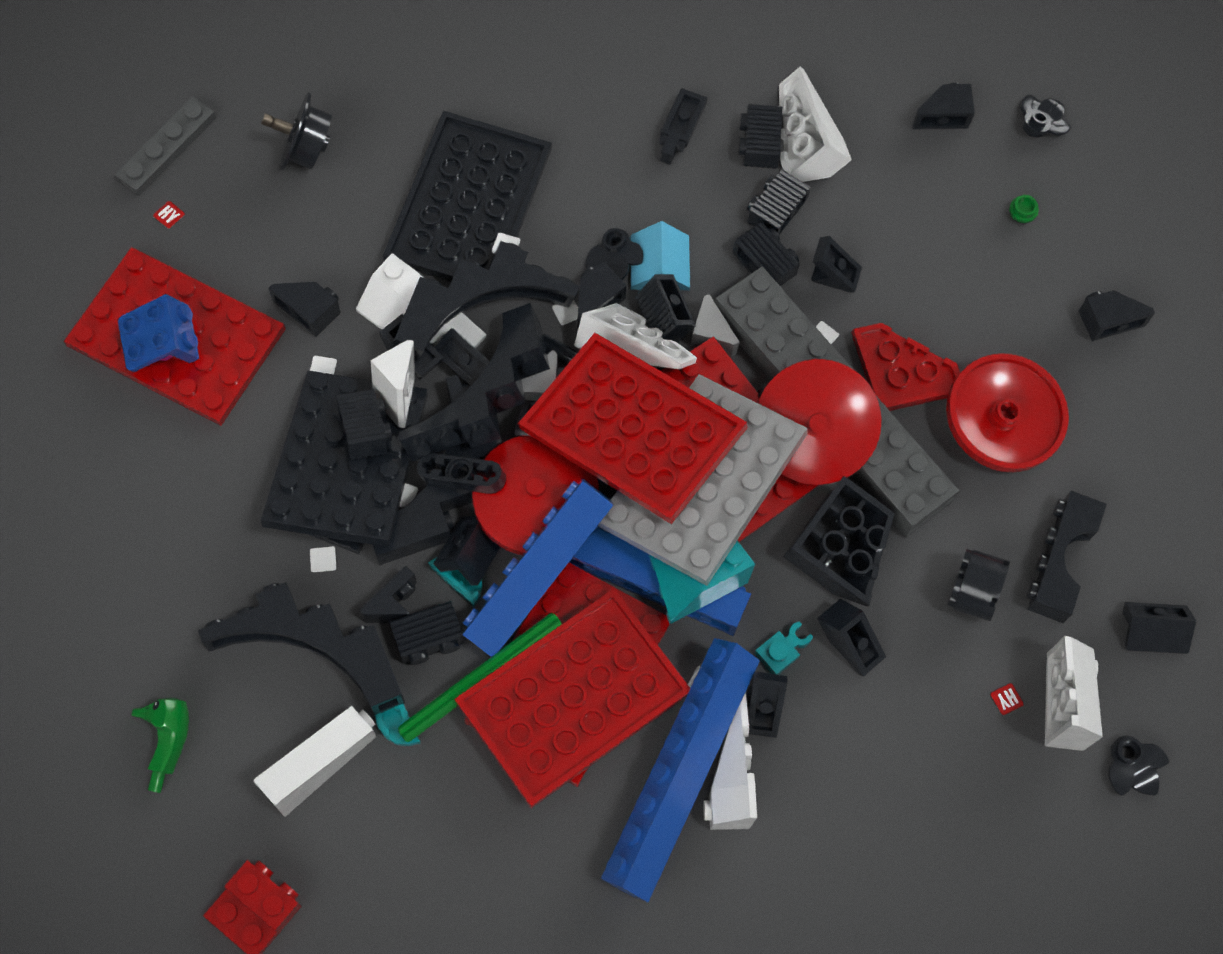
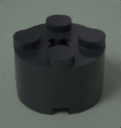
M966 549L948 606L954 607V610L991 621L995 611V604L1000 597L1007 576L1010 561L975 549L973 551Z

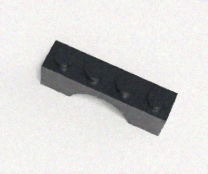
M1072 490L1064 500L1061 498L1058 500L1053 512V516L1057 517L1055 526L1051 525L1044 540V543L1048 544L1046 554L1041 553L1035 570L1039 571L1037 581L1033 580L1026 595V598L1031 599L1027 610L1060 623H1064L1073 614L1081 586L1072 579L1066 569L1065 550L1071 543L1090 541L1099 531L1106 503Z

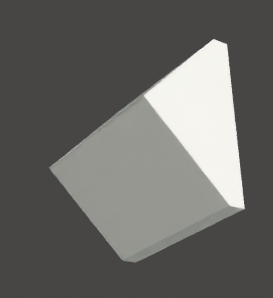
M406 340L371 360L372 387L375 390L376 398L383 399L386 414L401 428H405L415 382L414 341Z

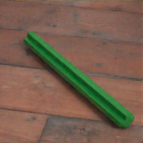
M554 613L548 614L398 726L397 729L406 742L412 741L456 708L458 705L455 702V698L562 625L559 618Z

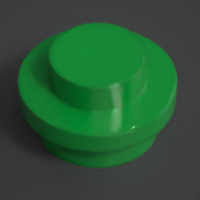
M1021 195L1012 200L1009 212L1011 217L1017 222L1030 223L1037 217L1039 207L1035 198L1030 195Z

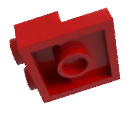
M247 860L224 886L226 890L203 915L246 954H262L302 907L295 901L299 894L285 882L280 887L269 879L274 873L259 860L255 865Z

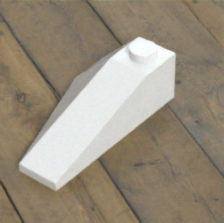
M801 67L797 68L779 84V106H782L783 115L781 139L783 140L784 151L780 154V162L784 171L802 182L830 178L852 159L842 135L804 69Z
M391 254L372 274L356 307V311L378 328L384 329L398 316L405 314L418 280L422 276L397 256ZM460 313L445 324L429 343H432L435 347L451 328H454L477 348L486 338V334L467 316Z
M617 303L582 313L574 344L579 349L584 346L594 333H597L651 366L681 369L695 364L697 360L696 356L676 341L661 338L663 332L660 329H650L645 326L646 319Z
M746 692L726 733L709 793V800L703 801L704 821H710V830L750 829L757 819L754 773H747V770L751 769L752 749L749 743H745V737L749 736Z

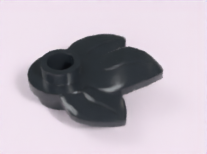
M1028 95L1023 99L1020 109L1025 115L1023 129L1028 135L1036 138L1042 137L1046 133L1061 136L1070 131L1071 126L1061 119L1065 113V107L1062 102L1053 98L1040 102L1032 95Z
M619 228L609 229L603 235L602 243L590 250L586 260V269L591 266L596 267L604 261L623 280L629 272L630 265L642 264V248L639 244L631 241L626 231Z
M1122 736L1116 739L1111 746V756L1114 761L1109 768V779L1114 790L1120 796L1125 795L1132 787L1142 794L1157 795L1159 792V778L1156 769L1170 763L1165 752L1155 744H1141L1139 740L1132 736ZM1123 748L1130 750L1131 758H1126L1122 754Z

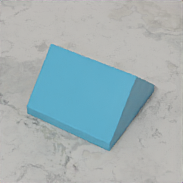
M663 221L631 234V241L639 244L643 251L642 264L631 265V290H641L655 274H673L680 290H690L689 235Z

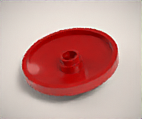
M1003 353L981 357L969 364L958 375L948 393L946 413L954 439L968 456L990 469L1002 472H1022L1035 468L1044 463L1058 450L1067 433L1069 421L1068 406L1060 386L1048 371L1025 357Z
M809 359L794 363L776 374L767 384L759 398L758 404L807 428V436L782 472L783 475L795 481L813 485L838 482L843 476L849 477L857 472L869 460L878 444L881 433V410L877 397L871 386L859 373L842 363L827 359Z
M522 435L500 444L484 459L494 461L500 465L506 475L504 487L493 494L472 491V499L476 518L485 534L501 548L517 555H523L526 551L522 548L523 544L533 532L537 535L540 534L546 526L542 520L553 506L559 509L566 499L562 495L573 481L579 484L584 479L597 490H599L597 477L532 436ZM483 477V478L485 479L486 482H488V479H489L490 477H488V478H487V477Z

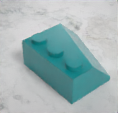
M737 540L706 586L648 554L660 585L661 598L664 599L667 608L669 624L744 586L749 582L755 567L754 561Z

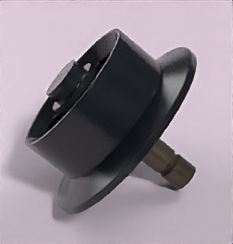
M309 92L306 94L293 124L279 118H274L266 113L263 116L262 125L272 127V129L288 135L279 170L283 171L290 162L312 170L320 151L325 152L330 139L327 132L332 114L312 107L311 93Z

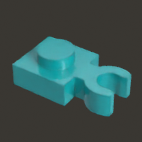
M796 622L791 626L786 638L778 631L755 650L754 654L771 674L779 675L800 657L796 648H804L810 644L813 638L811 634L805 639H799L795 634L801 628V622Z

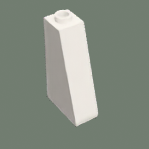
M351 706L257 776L253 781L282 815L286 817L376 738L372 729L376 724L364 710L358 713Z

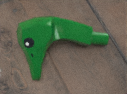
M162 698L146 707L132 709L131 715L133 717L142 718L150 722L158 733L157 749L148 767V770H152L148 791L161 793L165 775L173 774L187 738L189 727L188 708L185 701L177 698Z

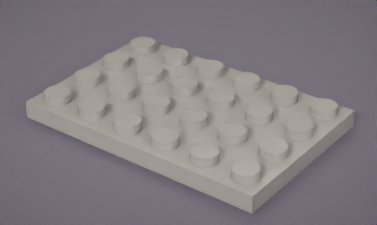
M698 374L689 388L746 421L747 430L672 525L617 491L611 499L614 504L613 507L598 524V527L707 586L808 433L806 427Z

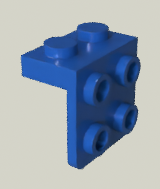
M165 294L119 318V331L125 364L128 370L136 372L169 355L188 363L200 359L197 348L198 339L194 333L192 323L193 314L189 305Z

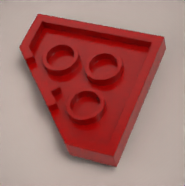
M883 323L853 329L852 337L866 380L875 395L889 411L948 398L950 388L960 374L956 362L947 357L943 359L929 351L930 348L909 337L905 339L892 332V328Z

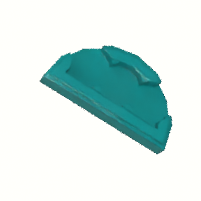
M436 558L428 562L429 567L473 607L476 605L481 597L482 579L478 585L471 586L459 570L440 572L433 564Z
M404 704L375 715L378 729L389 741L403 746L420 744L418 736L412 741L406 742L398 732V726L410 718Z

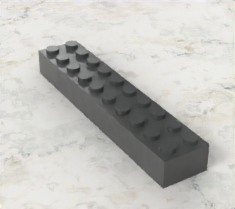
M763 266L716 298L715 304L737 337L739 345L769 380L786 367L809 359L833 360L851 368ZM877 397L881 410L879 441L869 460L851 476L864 491L895 513L892 523L906 538L949 506L960 490Z

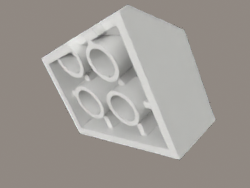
M1064 636L1047 652L1045 746L1084 751L1103 737L1097 685L1098 661L1095 660L1093 648L1069 636Z

